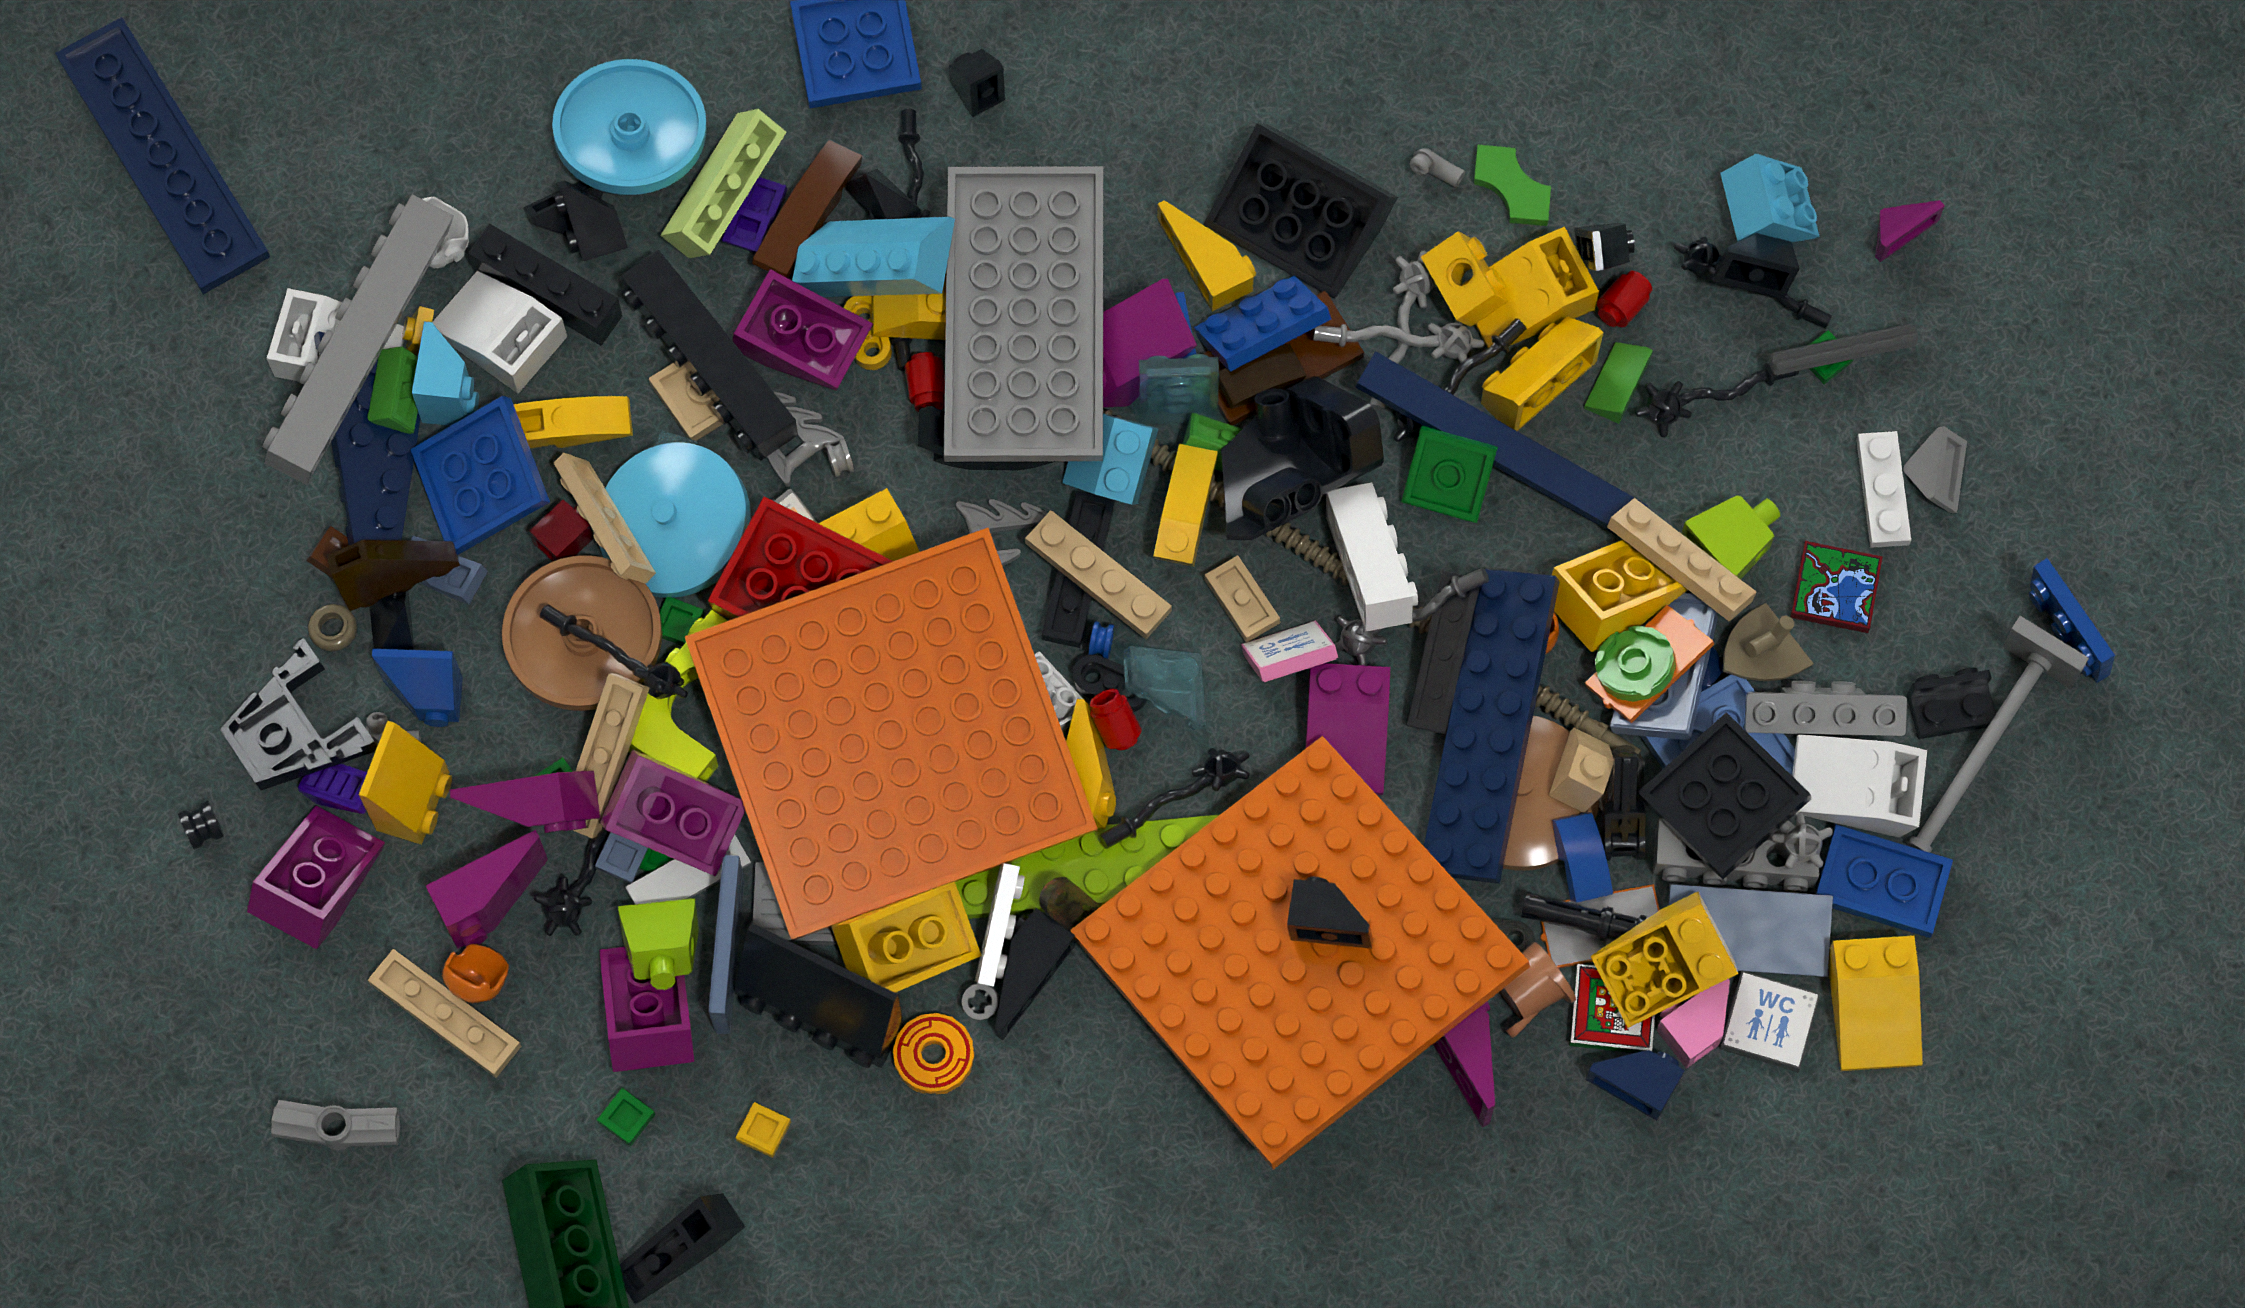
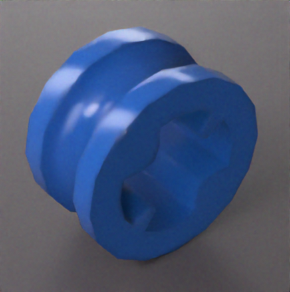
M1094 622L1088 655L1101 654L1104 658L1109 659L1115 625L1109 624L1108 627H1102L1100 622Z

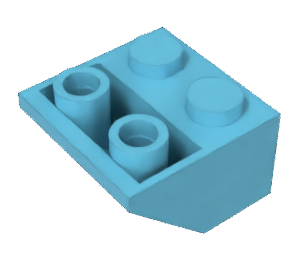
M1754 154L1720 173L1738 242L1755 233L1791 242L1819 237L1816 225L1817 214L1811 205L1807 190L1808 180L1801 167L1760 154Z

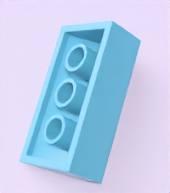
M952 217L829 221L799 245L792 281L822 297L942 294L955 219Z

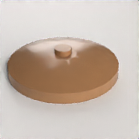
M572 556L551 562L525 579L515 591L507 606L502 625V643L508 664L519 683L530 694L544 703L566 710L597 709L608 674H618L640 684L644 682V679L635 676L633 671L618 662L609 652L572 634L566 637L561 636L558 628L540 618L541 610L546 605H551L567 616H576V625L612 641L614 645L625 651L629 657L642 662L646 667L649 664L655 666L662 645L663 631L661 616L655 598L645 583L633 579L625 580L619 577L611 568L610 563L612 561L610 559L597 556Z
M1533 716L1503 869L1535 870L1561 861L1558 859L1552 820L1583 813L1549 796L1570 732L1559 724L1538 716ZM1600 798L1586 811L1592 812L1595 820L1600 805Z

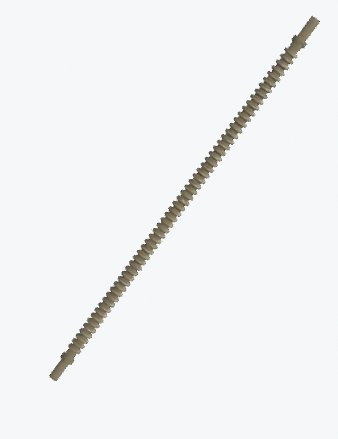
M1111 409L1103 410V413L1108 415L1113 413ZM1156 439L1151 455L1153 465L1158 466L1162 464L1164 472L1168 470L1173 471L1177 451L1170 453L1168 445L1161 447L1159 446V440ZM1213 474L1209 500L1211 502L1218 500L1219 507H1224V481L1216 482L1215 475ZM1290 522L1266 533L1267 537L1275 536L1276 543L1285 542L1286 549L1294 548L1295 555L1304 554V561L1313 560L1314 567L1323 566V573L1332 572L1333 579L1342 578V585L1349 583L1343 564L1338 559V553L1330 554L1328 546L1320 548L1318 540L1314 542L1309 540V534L1301 536L1300 529L1292 530ZM1432 614L1427 619L1409 623V627L1418 626L1420 634L1428 633ZM1539 684L1535 707L1544 706L1545 713L1552 711L1555 714L1554 719L1563 718L1565 726L1573 724L1574 728L1609 744L1610 749L1618 754L1621 751H1628L1629 753L1636 754L1638 758L1642 750L1609 730V725L1590 718L1588 710L1583 713L1580 712L1578 704L1574 706L1569 705V698L1561 700L1559 692L1552 694L1549 692V686L1542 688Z

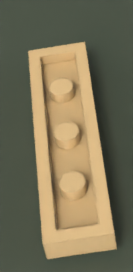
M563 452L554 462L562 477L560 482L573 495L578 504L577 510L579 514L589 522L595 534L593 536L595 541L606 550L612 561L610 563L611 568L619 577L625 580L633 579L646 584L656 572L590 462Z
M1637 499L1631 500L1611 517L1607 526L1611 531L1726 620L1731 621L1753 601L1756 595L1754 589Z
M1051 510L1025 538L1026 545L1145 639L1153 633L1172 611V606Z
M608 674L576 771L594 770L600 818L586 820L587 828L573 830L590 838H596L597 834L602 830L603 826L600 824V820L618 783L650 687L618 674Z
M394 949L368 979L372 987L495 1078L498 1077L522 1047L519 1041L465 1001L455 997L450 990Z

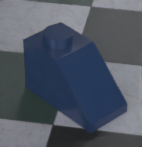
M1646 1050L1593 1063L1586 1080L1657 1121L1685 1070L1678 1067L1679 1062L1669 1054L1664 1052L1656 1054Z

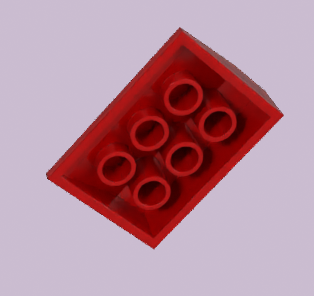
M764 496L713 589L708 603L713 611L732 620L893 561Z

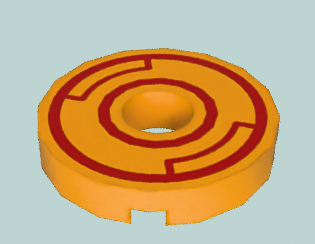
M939 1013L920 1015L907 1022L897 1034L893 1047L895 1069L902 1081L916 1092L923 1094L936 1093V1095L946 1094L961 1086L971 1073L974 1060L972 1038L965 1026L951 1016ZM937 1044L944 1048L946 1054L941 1062L930 1064L923 1059L922 1052L928 1045Z

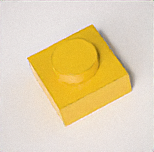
M419 306L412 317H406L402 339L408 340L406 349L415 355L419 354L424 321L432 322L434 309Z

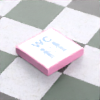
M1316 620L1241 644L1246 660L1262 682L1274 680L1338 658L1335 644Z

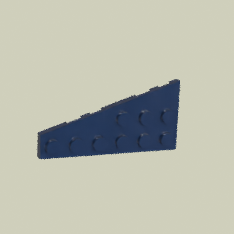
M318 331L314 335L316 349H318L325 334L324 332ZM378 359L331 441L335 467H339L341 487L339 491L341 502L345 504L348 522L346 527L348 545L361 540H402L414 464V458L410 449L417 444L420 416L417 413L415 430L412 434L380 426L368 420Z

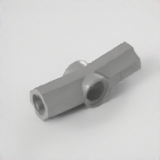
M278 1100L271 1120V1135L273 1137L325 1145L332 1150L338 1151L351 1146L398 1145L400 1138L398 1108L344 1109L336 1105L319 1107ZM337 1120L346 1122L345 1129L341 1134L337 1136H328L326 1134L327 1128L332 1122Z

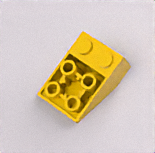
M1565 227L1529 241L1489 267V269L1494 268L1503 279L1505 288L1502 291L1508 302L1475 325L1487 348H1489L1493 344L1492 335L1498 336L1515 318L1519 319L1527 329L1511 345L1541 333L1553 322L1558 325L1567 316L1575 319L1595 310L1599 290ZM1471 279L1463 283V285L1468 284L1471 281Z
M1698 891L1659 910L1591 955L1595 967L1628 1028L1738 974L1735 961Z

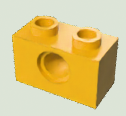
M1458 231L1421 256V259L1456 320L1471 327L1507 303L1508 300L1502 291L1505 288L1503 279L1494 268L1489 269L1484 260L1487 256L1484 246L1476 237L1470 238ZM1472 269L1473 276L1471 281L1463 285V275L1466 271Z

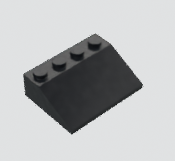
M1257 123L1203 225L1291 275H1295L1298 279L1321 292L1326 291L1330 297L1336 299L1381 231L1398 197L1272 126Z
M753 923L749 926L735 984L737 997L741 999L740 1005L757 1015H761L765 1011L776 1016V1023L791 1032L797 1033L800 1028L812 1034V1040L823 1048L834 1050L835 1046L849 1052L848 1058L862 1067L870 1068L871 1064L882 1068L895 1044L897 1034L904 1027L899 995Z

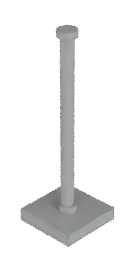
M2019 616L2011 628L2003 648L2029 664L1917 837L1912 836L1907 843L1909 847L1931 853L1932 848L1930 845L2042 672L2071 689L2089 660L2087 656L2022 616Z

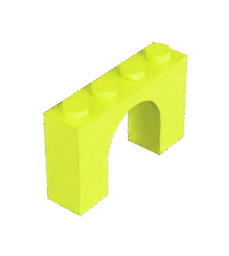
M711 610L705 619L700 617L694 622L688 635L727 622L728 620ZM687 643L681 649L675 648L668 655L665 662L675 666L680 672V677L684 679L682 688L699 678ZM648 693L629 752L631 753L632 749L707 782L718 768L716 754L685 734L673 722L671 711L677 695L656 699Z

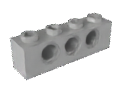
M1660 818L1658 819L1655 828L1653 875H1662V879L1665 881L1684 882L1687 878L1703 879L1704 884L1721 886L1727 884V881L1743 882V886L1750 889H1763L1767 887V884L1783 885V889L1789 892H1805L1808 888H1814L1819 878V868L1811 860L1805 862L1797 861L1791 869L1786 868V866L1775 867L1771 865L1767 860V855L1779 854L1785 861H1787L1789 855L1785 850L1784 844L1772 841V836H1770L1746 858V862L1741 863L1722 880L1703 860L1690 858L1686 853V849L1689 846ZM1780 828L1775 832L1776 834H1785Z

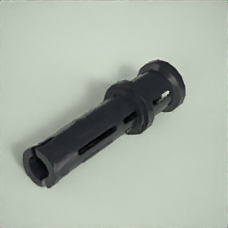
M1530 892L1526 894L1521 918L1538 920L1596 935L1595 939H1599V942L1603 943L1607 940H1616L1647 918L1646 915L1642 914L1637 918L1616 913L1613 907L1609 906L1607 908L1603 907L1602 910L1591 909L1565 901L1542 897Z

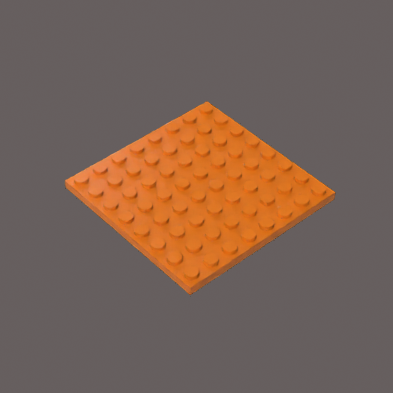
M989 528L976 531L685 636L792 941L930 889L960 881L1001 866L1003 863L1007 864L1098 831Z
M1323 736L1070 930L1075 935L1077 943L1273 1170L1530 968L1529 960ZM1308 877H1320L1328 880L1329 883H1335L1370 925L1373 938L1372 949L1291 941L1287 920L1294 879L1305 880Z

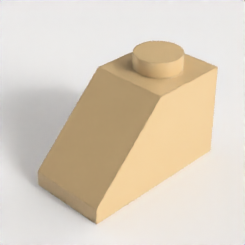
M1573 728L1570 731L1549 796L1583 813L1586 812L1604 794L1614 762L1609 744Z

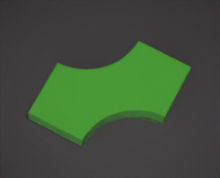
M1477 145L1474 185L1488 188L1502 199L1508 210L1509 223L1547 226L1551 186L1532 180L1522 171L1517 162L1516 148Z

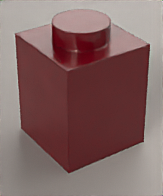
M564 499L529 530L533 544L552 562L576 556L594 539L591 525L579 514L577 510L578 505L572 508Z

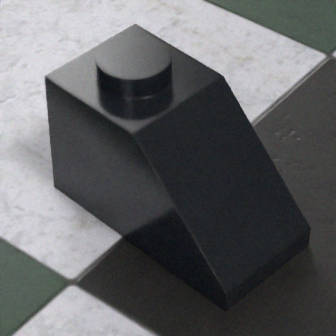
M980 49L974 53H964L949 65L950 83L972 117L1005 101L1004 67L998 59L985 50Z
M1755 233L1727 247L1712 279L1715 283L1784 299L1800 268L1791 241Z
M1308 877L1305 880L1294 879L1287 920L1291 941L1372 949L1373 938L1370 925L1335 883H1329L1328 880L1320 877Z

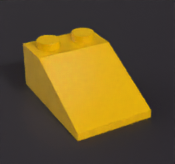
M1624 540L1554 567L1552 575L1556 576L1560 581L1554 612L1591 652L1598 650L1603 642L1613 633L1618 631L1620 634L1623 631H1628V627L1641 626L1666 605H1669L1688 591V589Z
M387 721L359 796L376 831L422 845L425 835H431L436 827L438 812L435 809L439 798H446L448 795L452 776L449 775L445 760L399 725Z
M955 882L930 889L831 925L846 969L894 993L982 956Z
M1900 936L1833 941L1829 948L1828 969L1840 1070L1922 1066L1920 981L1915 937Z

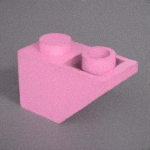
M1729 979L1694 995L1683 1005L1680 1002L1660 1013L1662 1020H1660L1656 1031L1686 1069L1719 1046L1724 1032Z

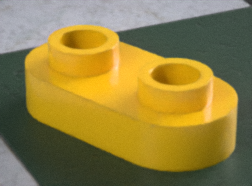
M853 296L845 303L843 308L858 316L862 313L869 314L870 318L868 321L872 323V296ZM871 328L855 357L856 363L867 370H877L884 367L892 355L889 337L872 336ZM870 348L879 349L878 354L875 356H868L866 352Z

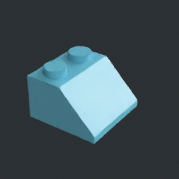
M424 321L412 396L422 423L451 426L478 410L479 393L474 392V377H469L463 359L432 322Z
M1103 413V461H1068L1062 483L1127 504H1138L1159 428Z

